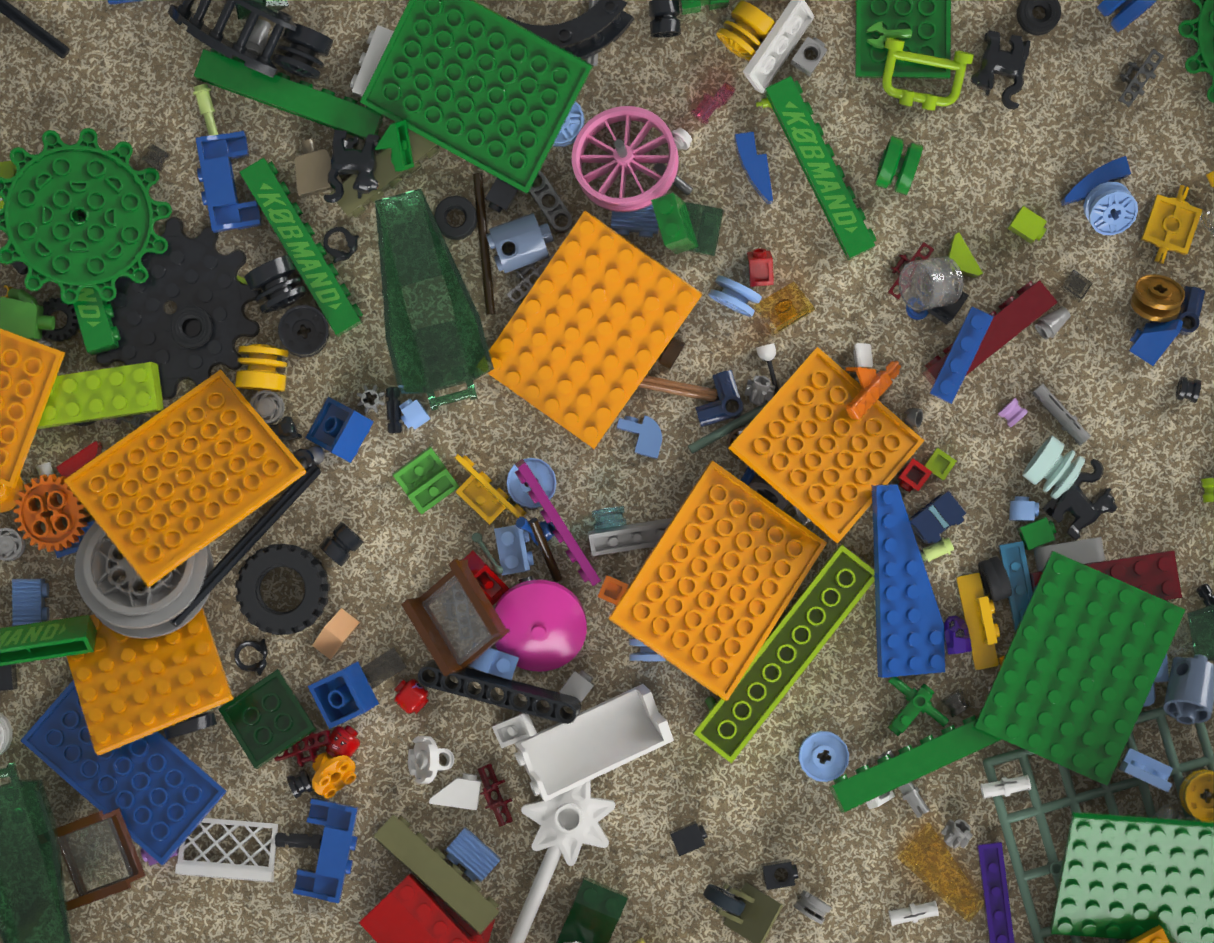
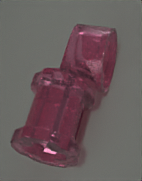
M725 82L714 97L704 93L701 103L696 109H692L690 113L701 123L707 125L709 123L708 119L716 109H720L722 105L724 106L736 89Z

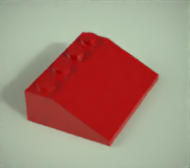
M412 873L400 882L359 922L377 943H477Z

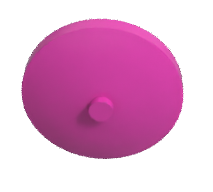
M547 580L522 582L506 591L494 608L506 629L510 630L508 634L495 643L498 651L519 657L517 663L519 668L537 672L557 669L570 662L579 653L584 644L587 632V618L584 608L579 599L569 589L558 583Z

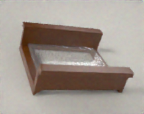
M454 559L448 564L451 568L449 573L422 596L407 599L401 604L444 677L450 673L463 671L510 632L504 626L468 567V559L459 561Z
M120 808L103 814L101 810L38 835L41 844L56 839L78 894L77 897L64 902L68 911L132 888L131 882L146 876Z

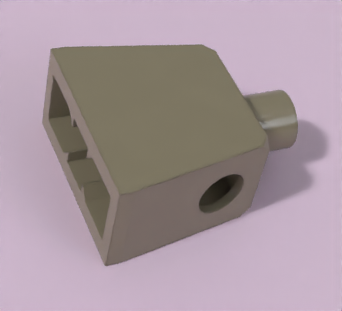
M315 139L302 141L301 145L304 154L294 157L299 197L304 198L333 190L328 183V173L331 169V156L328 150H317ZM338 175L337 179L343 183L340 175Z

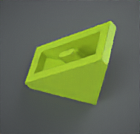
M957 233L952 237L944 270L977 278L983 272L961 234Z

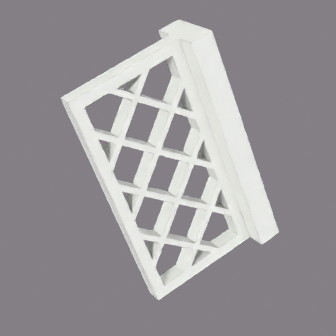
M204 818L199 824L203 831L193 839L189 835L188 839L190 841L185 845V840L179 847L175 874L273 882L276 853L275 836L278 833V824ZM202 823H208L210 825L205 828ZM215 824H220L227 832L216 841L208 830ZM226 825H232V826H234V827H232V828L229 830V829L226 827ZM239 826H245L251 833L242 842H239L232 834ZM249 827H257V829L253 832ZM263 828L272 829V838L263 845L255 834ZM206 833L214 843L203 852L195 841ZM230 835L237 843V846L226 854L219 843ZM254 837L261 845V848L250 856L242 845ZM193 844L200 855L193 861L184 860L185 849ZM271 844L269 852L266 847ZM217 846L224 857L218 862H211L205 854ZM241 848L248 858L242 864H235L229 856ZM262 850H265L270 856L268 867L258 866L253 859ZM202 857H204V859H205L207 862L198 861V860L201 859ZM227 859L231 864L222 862ZM251 860V862H252L254 865H246V864Z

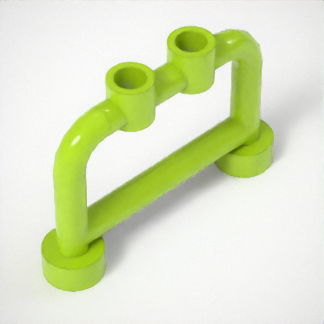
M886 38L884 47L888 49L882 77V86L889 96L899 99L898 104L912 106L914 101L922 103L921 108L935 111L936 106H949L958 99L961 93L967 64H972L974 54L956 50L953 60L903 51L905 41ZM896 59L956 70L951 93L947 97H939L932 94L894 88L891 81Z

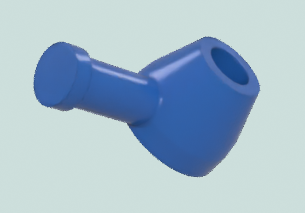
M519 517L516 521V526L529 532L534 543L538 545L529 521L524 517ZM540 521L542 531L547 542H549L554 536L552 531L555 530L552 522L547 524L546 521Z

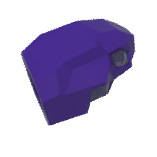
M956 615L948 616L944 622V642L948 655L972 651L968 626L963 619Z

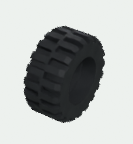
M290 544L268 545V547L261 548L255 551L254 555L249 556L245 561V565L239 570V579L235 585V588H237L236 600L240 604L242 615L248 618L247 621L251 625L258 627L259 630L272 633L273 635L297 633L314 624L317 618L324 612L323 609L329 599L327 598L328 591H330V586L327 582L328 575L319 559L315 558L308 550ZM289 567L298 572L304 581L305 594L303 600L291 611H275L269 608L262 599L260 590L262 580L274 568Z

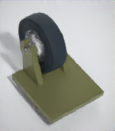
M745 882L741 890L726 883L723 888L708 884L703 893L706 899L714 903L711 909L726 917L723 924L752 943H764L783 907V904Z

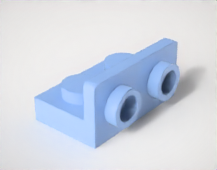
M516 525L495 528L499 560L503 568L502 576L531 571L530 566L534 565L532 551L527 552L526 542H530L529 532L519 529Z
M1131 748L1127 750L1119 770L1169 792L1172 783L1167 780L1172 772V767Z

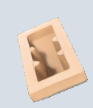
M341 608L326 624L312 646L331 660L360 622Z

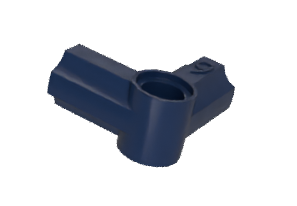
M1185 286V298L1181 304L1180 313L1174 320L1189 318L1192 321V328L1186 329L1182 326L1179 332L1181 335H1189L1199 327V317L1205 295V290L1201 288Z
M732 370L723 371L712 376L719 400L695 407L701 427L727 419L738 418L743 413V403ZM730 401H736L739 404V409L734 413L726 410V405Z

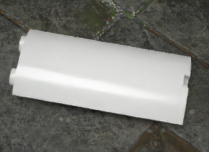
M641 684L579 713L572 723H557L529 738L515 743L518 751L515 753V757L520 767L524 765L532 781L530 782V787L534 795H540L545 802L674 741L667 720L658 712L652 692L644 684Z

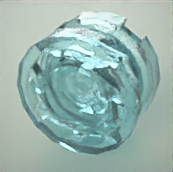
M624 506L591 511L592 517L595 518L596 522L594 523V530L627 525L626 519L623 518Z

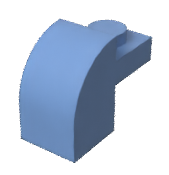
M625 415L624 419L619 418L617 429L639 435L634 453L657 459L662 444V433L658 424L646 415L642 424L638 423L639 419Z
M474 642L472 649L479 643ZM489 648L472 662L469 667L512 680L519 657Z

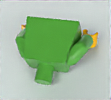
M4 285L3 288L7 289V294L0 297L1 329L33 341L41 340L42 330H54L55 317L43 315V306L38 305L36 298L23 289Z

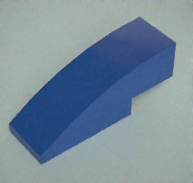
M754 132L735 134L736 151L749 182L766 204H772L773 196L767 154L757 155Z
M1126 156L1112 160L1085 176L1061 200V205L1086 199L1090 191L1100 184L1128 177L1131 171Z

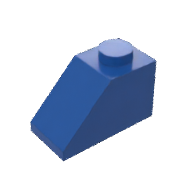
M1177 319L1169 322L1146 323L1141 330L1137 328L1131 336L1130 341L1132 344L1129 351L1154 366L1179 334L1183 321Z

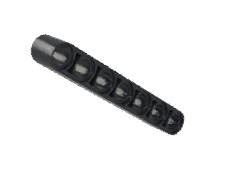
M434 659L426 662L418 672L419 682L426 687L563 724L572 723L581 711V703L574 696L508 680L469 668L450 673L444 677ZM427 669L432 670L435 673V677L430 676ZM450 675L455 676L458 679V683L452 682ZM474 681L479 683L481 689L475 688L472 682ZM495 688L502 689L504 695H499ZM518 694H523L527 701L520 700ZM541 700L547 701L550 707H544L541 704ZM564 706L570 707L573 713H567L564 710Z

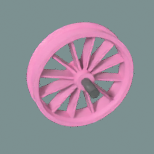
M620 106L605 110L594 116L580 130L572 149V167L582 191L593 203L610 211L632 212L652 205L651 200L664 196L670 189L678 171V150L670 129L659 116L640 107ZM626 121L624 142L621 139H616L609 125ZM631 121L646 123L629 146ZM607 127L614 140L615 149L597 140L594 136L600 130ZM652 127L662 134V136L639 147ZM590 142L611 155H584V151ZM668 143L669 155H643ZM582 163H607L583 176ZM639 163H667V167L663 175L660 176ZM639 170L658 182L644 192L634 172ZM612 171L598 192L588 184ZM621 173L619 198L606 196V192ZM632 174L641 194L624 198L626 175Z

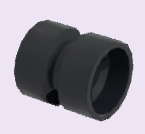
M652 0L649 2V16L653 18L650 22L651 37L666 38L681 35L680 20L676 18L680 15L679 0Z
M340 522L333 531L334 536H327L319 547L342 567L350 558L349 552H355L364 541L346 524Z

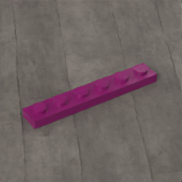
M521 459L515 463L518 469L515 471L516 476L522 484L526 482L531 490L527 493L534 504L539 502L543 510L540 513L546 523H553L556 528L552 531L559 543L564 541L568 549L565 552L572 563L577 561L581 567L578 573L583 581L587 582L589 580L593 586L601 582L526 462Z

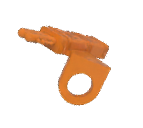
M891 361L886 366V371H879L878 373H876V369L845 367L846 372L857 373L862 388L858 395L846 406V410L852 419L859 420L862 418L867 410L888 390L893 383L891 379H895L899 375L901 365L898 361Z

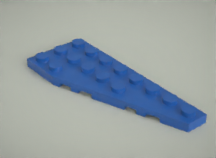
M898 484L872 485L878 677L886 678L945 672L944 623Z

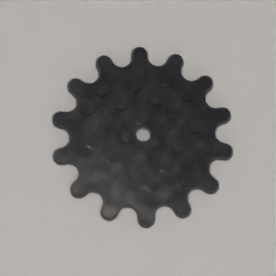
M178 217L169 218L166 221L164 233L160 235L168 242L166 252L163 254L148 252L141 258L142 265L148 271L146 282L138 284L126 276L119 277L115 281L116 297L114 300L106 303L111 304L114 312V317L111 320L113 327L117 326L121 340H117L119 348L96 355V361L101 366H108L116 361L124 363L125 366L146 362L157 363L162 397L164 399L175 397L178 384L182 380L189 379L195 383V386H198L211 377V371L216 365L222 364L231 370L241 368L242 364L237 362V359L242 357L235 349L237 339L240 337L253 338L260 332L259 324L247 318L244 309L247 303L255 301L261 294V290L251 292L248 284H243L237 279L239 269L246 263V254L241 250H234L226 255L220 254L216 250L219 233H214L211 226L205 227L200 235L195 238L186 236L183 231V222ZM174 301L177 305L176 312L186 306H197L205 310L213 323V333L209 341L195 349L185 348L177 344L170 332V321L174 313L167 314L165 312L164 306L166 302ZM189 318L184 321L183 332L187 336L197 335L200 331L199 321L195 318Z

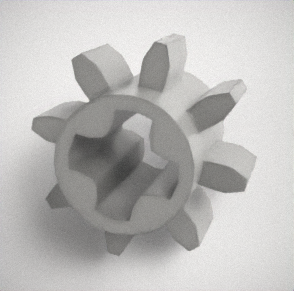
M755 376L753 380L748 379L745 395L749 396L751 403L764 405L766 400L770 401L772 399L775 386L771 385L769 378Z
M365 385V392L363 394H356L361 398V402L357 406H366V414L370 409L378 413L377 407L379 405H386L381 401V397L385 393L380 392L378 394L376 392L378 389L377 385H374L372 390H369ZM369 393H371V395L373 396L377 395V398L374 400V405H371L370 403H365V400L368 399L367 395Z
M950 819L941 831L944 835L945 843L954 849L959 845L964 849L973 836L970 833L969 824L961 819L955 822Z

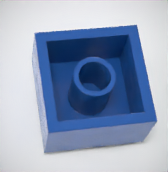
M358 661L308 686L329 729L357 717L379 704Z

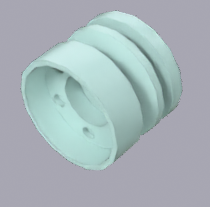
M1050 436L1030 460L1022 476L1034 485L1043 478L1046 479L1043 491L1048 492L1054 486L1050 496L1057 499L1075 482L1085 459L1082 456H1078L1071 463L1075 456V451L1071 450L1063 457L1061 453L1065 444L1054 436Z

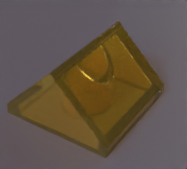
M795 282L790 283L754 305L772 337L815 311V307Z

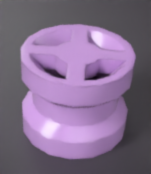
M1014 398L998 412V415L1004 417L1007 420V425L1011 428L1028 411L1025 408H1021L1018 405V400Z

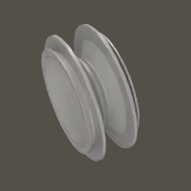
M97 522L84 535L75 559L76 584L84 602L109 629L133 638L160 637L186 625L206 603L209 594L179 626L176 627L169 622L170 619L180 614L189 606L198 594L204 578L214 568L213 557L208 545L170 571L166 578L158 580L150 587L147 586L145 591L138 593V588L146 585L125 557L117 560V556L121 552ZM126 575L123 582L117 583V579L120 576Z

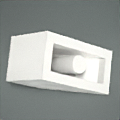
M463 773V777H457L430 798L429 804L477 810L482 780H478L477 775Z

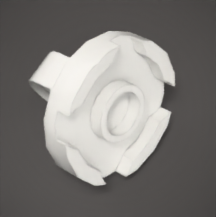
M417 736L413 739L412 742L415 745L414 749H409L408 767L410 775H415L416 777L415 783L429 784L436 777L437 771L448 770L453 766L455 760L453 753L449 749L438 748L432 737ZM440 753L446 756L447 763L445 766L439 764Z

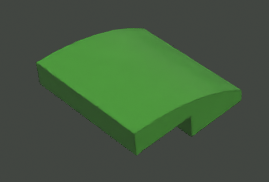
M431 446L392 473L421 515L460 487Z

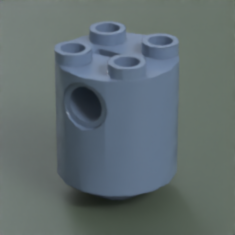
M534 213L490 228V233L486 234L490 248H496L498 253L497 256H494L499 272L504 270L505 274L550 258L546 244L554 241L548 223L539 226ZM505 242L514 243L512 252L505 253L502 251V245Z
M1197 654L1193 658L1174 657L1164 700V711L1182 724L1190 725L1208 721L1212 716L1214 705V665L1208 662V658L1204 655Z

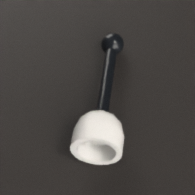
M772 343L756 347L759 358L768 364L772 384L775 386V395L779 388L772 365V359L776 355L775 344Z

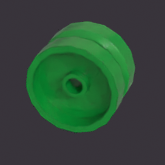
M891 135L879 161L875 186L887 189L893 177L896 176L894 191L906 196L913 182L923 145L911 142L907 146L904 155H902L903 139Z

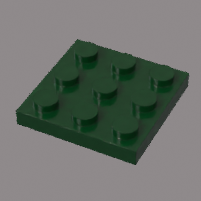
M278 669L218 709L255 769L260 768L316 730L313 722Z

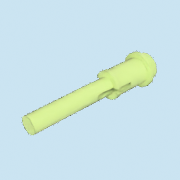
M208 84L195 86L193 95H196L200 115H204L208 134L218 135L213 116L215 109L210 96V91L212 90L208 88Z
M942 537L941 541L922 548L923 552L920 554L923 562L926 560L931 562L947 553L950 555L954 547L949 537L945 539Z

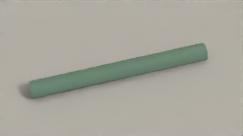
M769 401L688 445L691 453L699 451L733 432L735 429L751 422Z

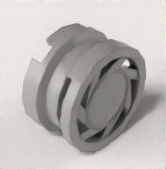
M270 390L257 392L250 401L251 406L267 424H273L283 416L284 402L278 394Z
M0 528V560L12 561L21 557L26 547L23 534L17 531V529Z
M803 890L801 893L802 898L800 901H796L794 908L817 923L823 924L825 914L829 913L832 907Z

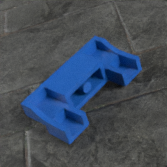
M239 131L196 137L201 167L197 168L199 182L204 183L205 191L201 192L204 206H208L212 231L216 233L262 226L257 201L239 203L231 163V159L249 156L245 132Z
M311 798L307 823L323 825L325 827L316 871L298 868L293 894L340 903L346 874H351L353 860H349L351 850L355 851L358 837L354 836V828L358 807Z

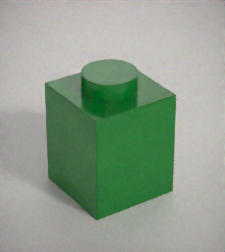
M1047 517L1017 528L1025 550H1030L1055 540V526L1051 520L1048 521Z

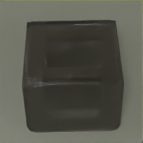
M1073 269L1059 289L1079 303L1093 283Z

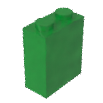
M674 192L651 200L664 246L675 254L697 248V240L685 202Z

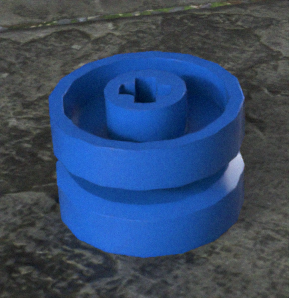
M1104 0L1096 8L1104 17L1110 16L1116 10H1119V13L1110 22V25L1119 33L1158 0Z

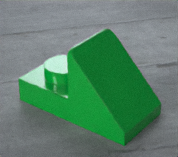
M406 120L390 124L375 147V150L391 148V162L394 165L395 172L405 171L414 167Z

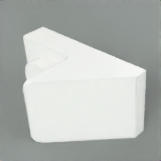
M521 713L492 726L501 748L537 734L529 714Z

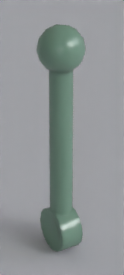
M474 533L472 540L479 544L493 565L494 573L497 575L502 574L503 568L496 563L482 542V535Z

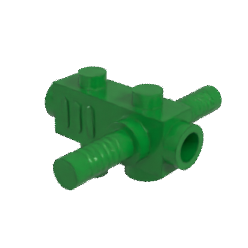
M890 677L888 682L904 694L907 700L887 727L899 737L920 712L923 714L927 713L942 727L949 722L947 717L932 706L930 699L935 692L923 683L916 690L915 688L911 689L898 677Z

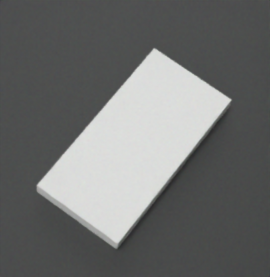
M805 0L790 1L743 70L751 85L761 94L764 93L765 88L768 87L815 18Z

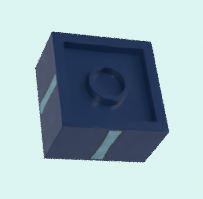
M945 491L910 517L909 520L913 532L923 544H932L940 541V534L951 525H960L964 522L963 516L966 512L949 491Z

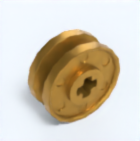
M1157 274L1145 275L1137 280L1134 287L1135 291L1131 296V306L1137 314L1155 322H1169L1177 318L1185 298V291L1179 283L1169 277Z

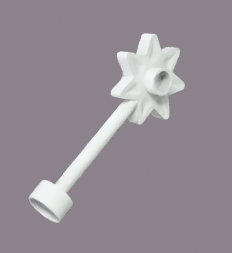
M591 780L545 802L541 800L522 806V813L541 825L532 843V849L534 851L548 849L508 943L525 942L561 854L567 865L573 866L576 863L582 843L606 848L609 845V840L598 822L615 809V802L609 799L591 797Z

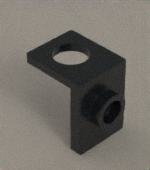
M950 282L934 306L930 307L927 312L947 325L953 321L969 295Z

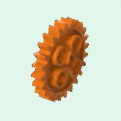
M51 474L49 476L41 475L39 478H32L31 483L24 484L26 491L18 492L22 499L14 501L19 505L18 509L13 510L14 513L19 514V517L14 519V522H21V526L17 531L24 530L26 533L23 539L31 538L30 546L38 543V550L46 548L47 552H51L54 549L61 551L63 547L65 549L72 547V543L79 542L77 535L85 534L81 527L89 525L83 519L90 516V514L84 512L85 507L64 481L65 476L57 478L56 474ZM58 494L62 497V504L57 500ZM36 498L41 503L40 509L35 504ZM63 517L67 519V528L62 523ZM41 522L46 526L45 532L41 529Z

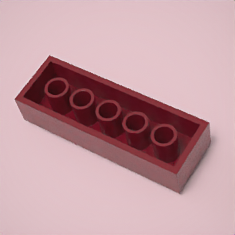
M1040 280L1036 283L1030 281L1017 291L1019 295L1017 298H1014L1012 295L998 306L1000 309L998 313L994 310L989 313V315L993 316V320L966 376L1058 303ZM953 343L943 350L945 355L942 358L937 355L924 365L927 370L922 374L932 386Z
M1174 550L1084 564L1163 600L1182 598ZM1042 571L1029 573L1033 592Z

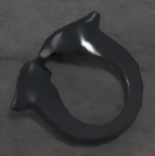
M344 227L332 228L324 236V249L334 258V263L348 260L357 250L359 235L353 236ZM335 232H342L348 242L347 246L350 248V252L346 253L330 248L328 244L330 235Z
M262 639L260 642L244 641L239 644L234 657L237 666L241 670L257 672L259 676L262 674L267 664L266 657L268 654L265 639ZM251 646L263 655V660L247 666L240 661L239 653L244 647Z

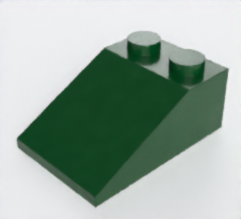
M584 876L556 943H572L575 941L581 943H609L628 900V895Z

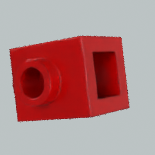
M912 458L907 462L896 479L900 481L898 485L909 493L912 490L918 492L932 474V471Z

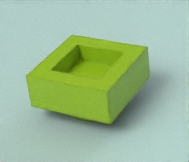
M936 448L924 466L932 471L934 476L944 481L957 461L939 448Z

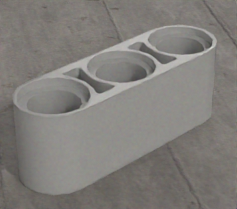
M1102 537L1034 548L1037 571H1043L1051 551L1082 564L1105 561Z

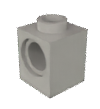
M808 36L790 64L810 77L827 52L825 44L816 37L811 39ZM806 50H813L817 57L814 60H808L805 58L804 52Z
M575 670L559 693L574 696L581 703L594 686L591 683L593 678L583 670L579 673Z

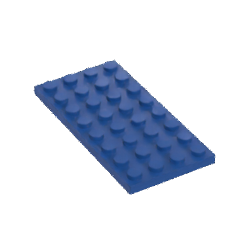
M74 680L20 740L99 811L102 810L103 814L120 808L131 839L163 866L227 792L168 739L166 740V737L159 731L98 756L92 744Z

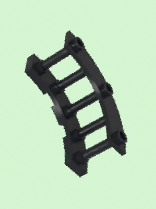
M184 0L183 4H180L179 7L171 4L167 13L178 25H181L183 22L188 26L186 31L193 37L230 59L233 55L246 61L244 66L272 78L277 69L272 63L271 56L285 27L293 31L297 27L291 19L292 16L283 11L274 12L253 0H226L214 29L208 28L203 21L212 0H201L195 15L191 9L195 0ZM237 3L251 12L237 42L232 43L223 38V31ZM259 16H262L276 24L262 54L256 55L247 51L246 44Z
M599 0L592 8L579 17L560 24L532 25L520 22L509 16L507 19L583 60L601 52V49L612 41L614 43L628 29L634 17L623 11L627 5V2L624 0Z

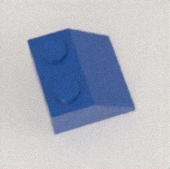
M328 397L305 438L351 463L374 421Z

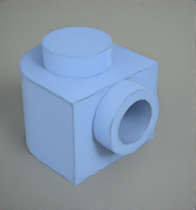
M410 398L399 406L404 414L401 416V419L408 429L413 427L416 430L431 419L418 399L412 401Z
M1015 496V501H1010V521L1032 522L1034 521V516L1038 517L1039 502L1029 501V497Z

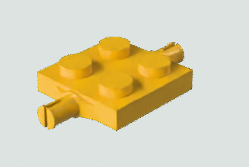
M1180 185L1176 198H1168L1159 194L1155 196L1141 240L1154 244L1159 248L1154 260L1156 263L1164 264L1168 251H1174L1183 255L1188 254L1202 209L1191 206L1185 201L1190 189L1187 186Z

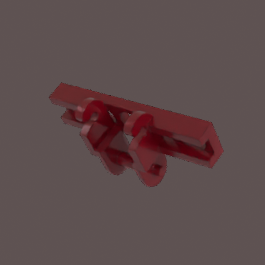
M923 242L911 260L906 258V254L904 256L899 254L900 260L895 267H890L893 270L892 273H897L899 277L887 293L899 300L908 286L913 288L915 285L912 283V280L920 269L923 272L926 271L923 265L934 249ZM923 247L929 249L926 256L920 253ZM916 257H920L922 259V262H917L915 260ZM906 262L907 266L902 272L899 271L902 264ZM912 266L915 268L914 275H908V267ZM896 286H900L902 289L898 295L893 292Z
M324 730L318 733H310L309 736L291 746L292 753H289L287 749L282 756H276L275 760L281 761L296 756L297 764L300 767H304L305 762L308 761L316 763L315 758H318L317 751H319V748L332 744L329 739L330 731ZM325 736L324 742L320 743L319 738ZM301 741L305 743L303 749L298 745ZM309 750L310 756L304 757L301 752Z
M491 763L478 768L477 770L484 785L480 795L484 794L487 802L485 809H493L499 827L513 822L507 806L508 802H512V798L503 801L498 785L505 783V780H497ZM484 769H487L489 771L488 777ZM492 791L497 793L496 800L491 797ZM501 813H503L506 816L505 822L503 820Z

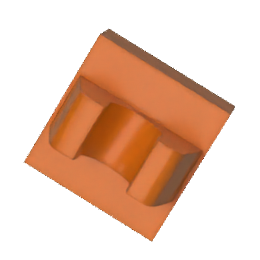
M607 575L597 597L617 605L629 584Z

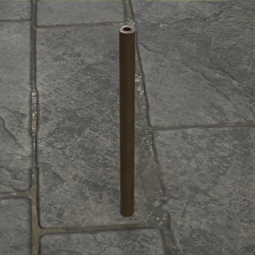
M474 173L473 182L486 315H494L495 304L489 242L486 237L488 230L482 173Z

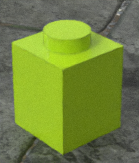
M1022 206L1007 229L1031 244L1035 239L1040 241L1047 230L1044 228L1047 221L1025 206Z

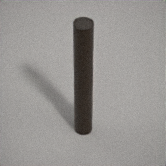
M537 518L530 519V527L554 582L562 580V576Z

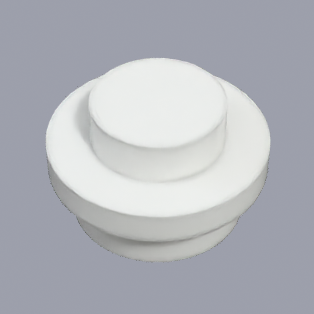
M682 128L672 130L671 133L677 149L687 150L692 141L689 133Z

